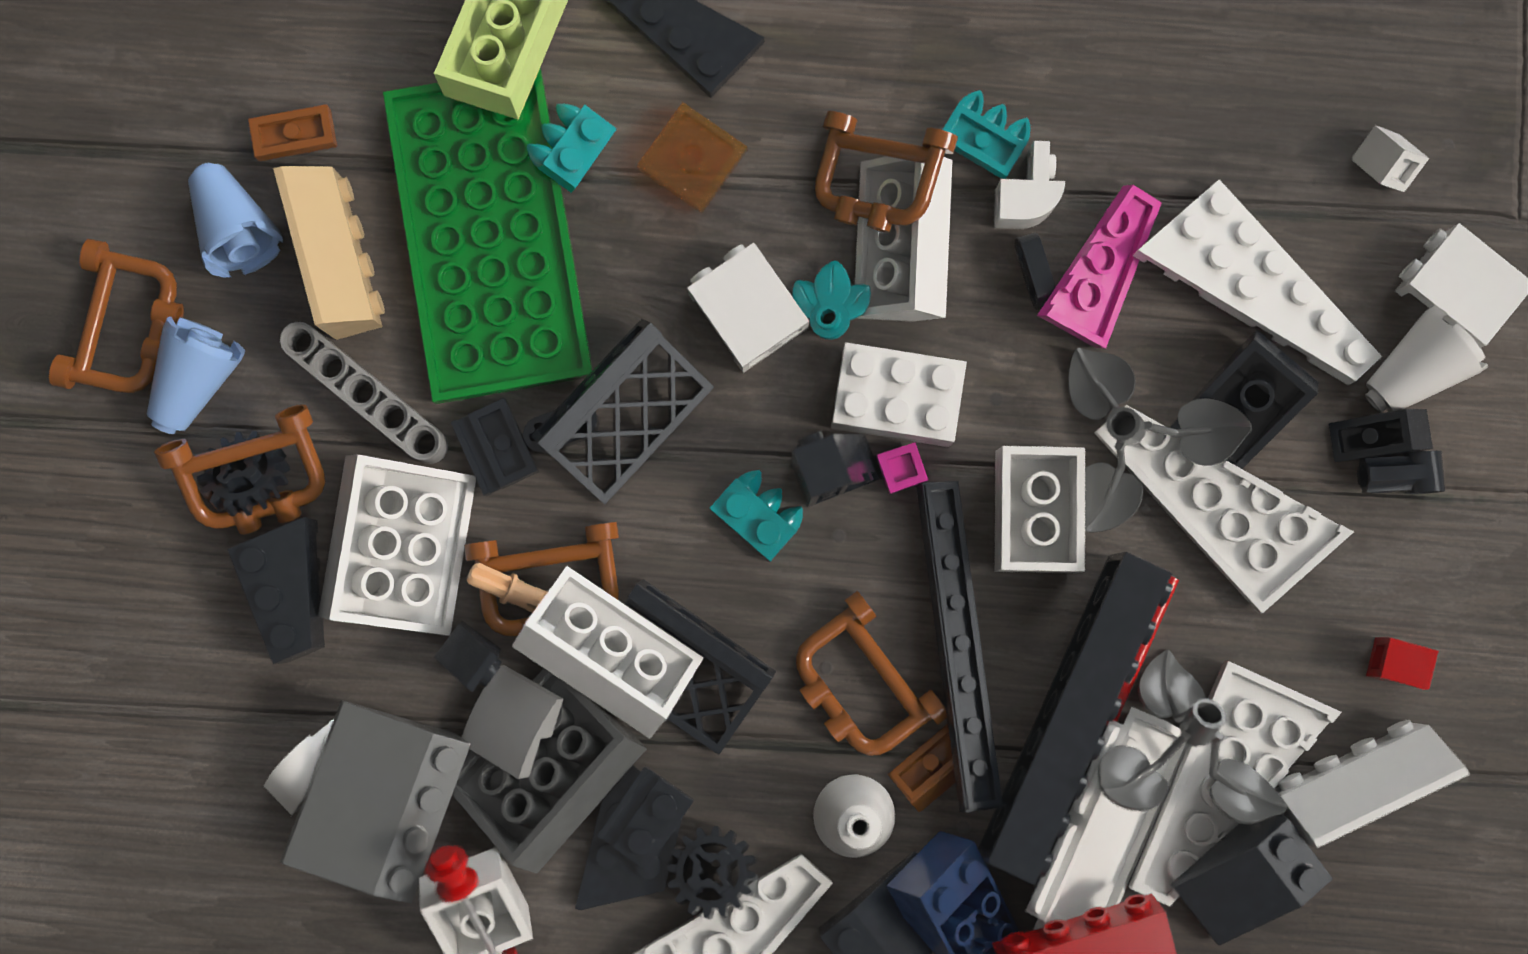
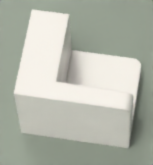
M1375 125L1353 155L1352 160L1379 184L1405 192L1429 158L1401 135Z

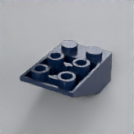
M939 831L887 885L904 919L934 954H996L992 943L1003 940L1005 936L1011 933L1020 932L975 842Z

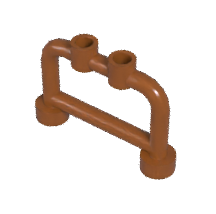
M827 111L823 128L830 132L815 183V193L820 204L824 208L836 212L834 217L836 221L857 226L859 217L868 219L867 227L885 233H890L892 224L910 225L918 221L925 214L931 202L944 154L954 153L958 136L941 129L926 128L922 146L857 135L854 134L858 121L856 118L836 111ZM841 148L925 163L913 203L906 209H898L882 203H869L848 196L833 195L830 186Z
M89 238L81 248L80 266L83 270L98 274L77 355L74 358L58 354L51 363L49 381L52 386L71 389L75 383H81L121 393H134L145 389L153 381L163 325L167 317H172L175 324H177L179 318H183L184 307L183 304L175 302L177 283L173 273L165 265L156 261L111 252L107 242ZM117 269L153 277L160 284L159 297L154 301L151 308L152 324L150 332L141 347V367L138 373L132 377H123L91 370Z
M295 405L277 413L275 419L280 431L195 456H193L187 440L178 439L161 445L154 451V454L162 469L171 468L190 513L196 521L204 526L221 529L236 525L239 534H249L262 527L263 524L260 518L275 514L279 523L290 522L302 514L301 506L307 505L319 497L323 492L326 482L323 467L307 430V427L313 423L307 405ZM289 445H296L309 478L308 485L305 488L294 492L292 490L278 492L280 494L279 499L272 497L267 499L268 508L265 510L259 505L253 506V512L250 516H247L241 508L235 517L230 516L227 511L216 513L207 508L194 480L193 473Z
M617 522L586 526L587 543L499 556L497 540L464 545L466 561L475 560V564L481 563L499 572L598 558L602 590L619 600L611 541L612 539L619 538ZM479 589L482 613L487 625L494 632L503 636H518L530 617L516 620L504 619L498 610L497 597Z
M857 590L845 599L849 606L847 609L810 635L799 646L796 655V669L806 684L800 689V692L813 709L821 705L830 718L824 724L835 740L839 743L845 738L858 752L868 756H875L890 751L932 719L939 725L947 719L946 708L931 689L919 698L915 696L864 626L877 616ZM845 630H847L909 714L908 717L877 739H868L861 733L812 665V657L815 652Z

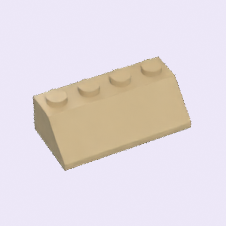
M280 166L273 168L315 326L336 340L382 327L379 315L385 313L384 305L379 292L372 290L369 277L374 276V268L368 253H362L359 239L364 238V231L357 215L352 216L349 202L354 201V194L348 178H342L333 167Z

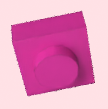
M915 442L876 456L889 494L928 481Z

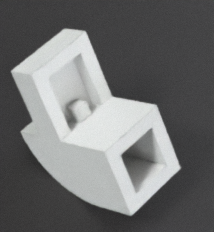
M1033 141L1027 152V180L1001 179L995 189L994 228L1026 229L1036 226L1051 214L1060 201L1064 192L1065 181H1049V179H1054L1056 172V155H1050V141Z
M333 720L312 737L309 735L277 765L264 784V787L291 815L301 807Z

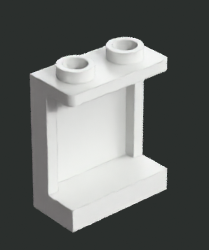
M1460 223L1446 231L1440 228L1424 244L1423 247L1428 251L1421 260L1414 259L1401 272L1399 278L1403 282L1395 292L1400 296L1411 293L1428 308L1437 306L1443 309L1448 314L1442 319L1452 326L1458 322L1471 335L1478 346L1482 348L1490 342L1528 295V278Z
M755 243L746 248L743 245L733 248L723 257L725 260L723 264L714 270L710 267L701 270L691 278L692 285L687 288L689 296L702 310L734 356V361L743 373L809 327L808 318Z

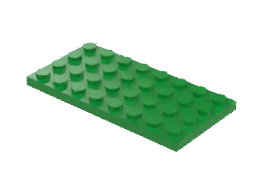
M541 68L538 71L519 120L446 97L438 83L383 92L433 403L440 404L586 378L593 369L562 187L533 164L527 152L528 144H541L553 149L544 138L541 129L542 124H551Z

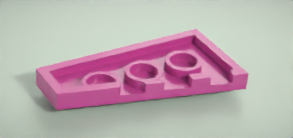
M1134 185L1123 186L1037 316L1095 348L1106 349L1140 261L1132 255L1146 244L1162 202Z

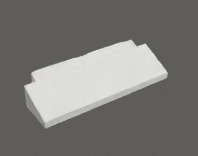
M1131 707L1124 725L1116 721H1109L1103 734L1105 742L1102 751L1095 761L1092 760L1086 776H1088L1086 787L1078 800H1074L1069 811L1071 818L1068 828L1063 837L1057 839L1051 852L1053 854V861L1045 877H1040L1026 909V912L1038 918L1033 930L1042 928L1046 923L1053 920H1067L1083 915L1087 910L1094 907L1106 908L1120 903L1164 801L1156 808L1148 811H1131L1113 804L1099 789L1098 768L1100 761L1111 748L1124 745L1134 747L1143 752L1151 765L1181 734L1179 728ZM1186 742L1156 771L1165 778L1169 789L1188 747Z

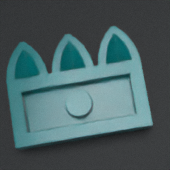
M982 91L972 92L958 103L942 130L958 136L954 151L999 178L1006 179L1028 143L1031 131L1029 119H1020L1004 130L1007 121L1006 106L1004 104L997 105L981 116L984 104Z
M557 104L555 107L558 117L567 129L556 124H542L541 129L544 138L553 149L541 144H528L527 152L533 164L539 170L572 193L617 129L586 105L581 109L570 104Z
M750 471L736 478L710 507V510L771 562L798 531L803 518V508L801 506L791 507L778 515L777 511L782 502V489H770L757 497L756 494L759 491L762 479L761 471Z

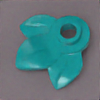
M834 260L821 268L815 277L814 283L797 280L793 286L792 296L805 316L810 319V325L815 334L822 339L833 340L841 337L847 331L851 320L865 313L870 304L871 288L865 284L851 286L847 271L838 261ZM828 313H834L835 320L831 324H824V316Z

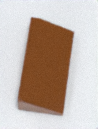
M948 724L888 773V776L918 812L924 810L956 783Z

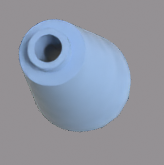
M205 163L196 167L188 179L201 259L205 268L212 275L225 278L231 277L229 271L241 269L245 275L266 266L280 252L277 244L279 241L283 243V237L279 229L223 165Z
M167 317L162 329L147 409V416L153 420L151 425L168 434H175L176 430L185 431L241 362L245 349L235 341H233L231 347L222 343V333L200 323L179 318L177 324H175L172 317Z

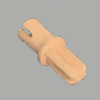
M481 563L474 564L467 577L468 584L500 597V603L506 604L509 602L531 613L536 610L548 593V591L519 580L518 575L515 573L508 576Z

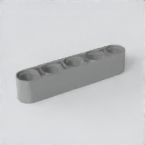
M304 322L290 323L283 329L280 336V344L284 352L407 454L426 464L437 463L445 457L448 452V442L445 435L322 333ZM310 334L311 344L309 348L303 352H298L296 348L298 339L303 335ZM341 359L342 369L340 373L335 377L329 378L327 376V366L331 361ZM371 384L373 388L372 397L367 402L359 403L357 399L359 388L363 385ZM402 409L404 413L402 424L394 429L389 428L387 423L389 414L393 410ZM432 434L435 438L433 450L427 454H421L418 450L420 438L424 435Z

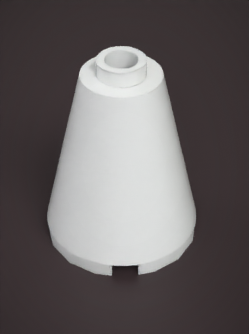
M1432 306L1426 310L1366 383L1369 392L1365 394V397L1378 412L1405 409L1481 373L1488 367V364L1481 362L1486 358L1483 351L1465 328L1458 322L1452 326L1442 319L1448 314L1443 309Z
M859 774L840 776L829 782L819 794L813 811L815 829L821 841L833 852L851 858L864 857L879 850L888 841L895 824V808L889 793L877 781ZM855 820H865L861 826L852 827Z

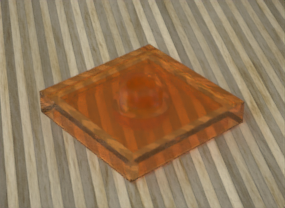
M682 102L638 162L637 169L702 214L748 149L745 144Z

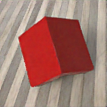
M1375 637L1366 676L1381 681H1392L1428 690L1431 685L1439 651L1391 637Z

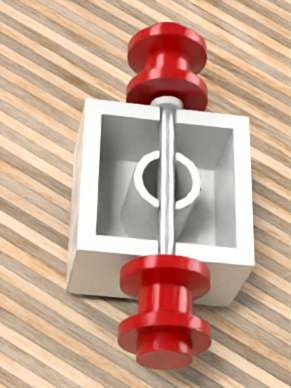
M445 846L437 849L430 856L425 865L426 875L419 877L420 911L444 954H517L516 945L533 939L529 906L502 853L497 847L468 858L463 848Z

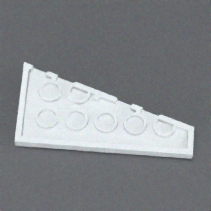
M1220 180L1214 183L1132 255L1144 263L1148 260L1165 270L1164 275L1175 282L1180 279L1198 290L1200 297L1250 327L1258 326L1273 335L1272 340L1284 347L1289 345L1306 355L1307 361L1347 385L1357 381L1382 357Z
M1230 661L1223 662L1208 699L1217 702L1226 714V721L1219 730L1224 735V738L1219 746L1218 766L1225 759L1242 761L1256 770L1273 788L1289 773L1288 769L1299 756L1312 747L1317 741L1316 737L1329 723H1333L1342 713ZM1211 742L1199 747L1188 744L1128 885L1129 888L1143 895L1152 893L1157 901L1167 906H1171L1179 897L1170 884L1239 824L1224 816L1210 797V788L1216 781L1209 775Z
M799 854L747 885L754 894L752 897L742 894L739 898L744 907L742 910L730 905L728 907V918H723L718 910H714L712 920L705 919L703 912L633 954H772L833 884L832 880L804 855Z

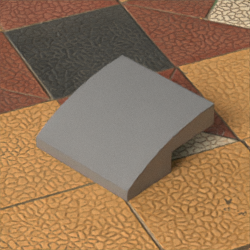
M502 665L493 679L482 690L469 716L462 738L471 744L470 750L517 779L529 777L540 740L552 737L563 698Z

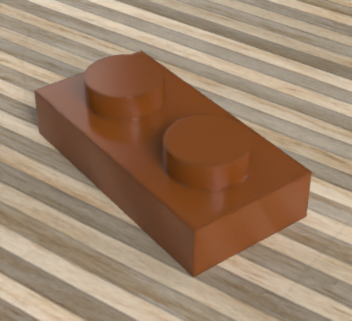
M327 104L248 119L254 157L258 161L337 147L332 113Z

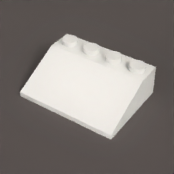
M347 455L343 468L318 617L335 621L450 636L476 483L475 476L363 455Z

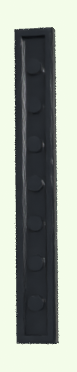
M959 482L921 483L916 485L959 811L960 813L1003 808Z

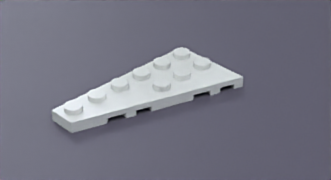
M1133 409L1144 420V422L1150 421L1153 424L1164 426L1158 423L1157 421L1149 418L1148 416L1140 413L1139 411ZM1105 422L1094 433L1117 458V450L1115 449L1117 440L1109 434ZM1146 431L1144 438L1139 443L1131 446L1126 445L1124 449L1126 469L1141 481L1142 486L1258 613H1264L1354 533V531L1343 525H1338L1322 516L1320 512L1309 506H1304L1283 494L1277 488L1228 461L1212 466H1201L1191 462L1180 450L1181 437Z

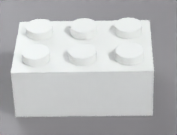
M845 342L831 429L950 447L955 442L967 362Z
M1002 446L995 451V572H1085V448Z

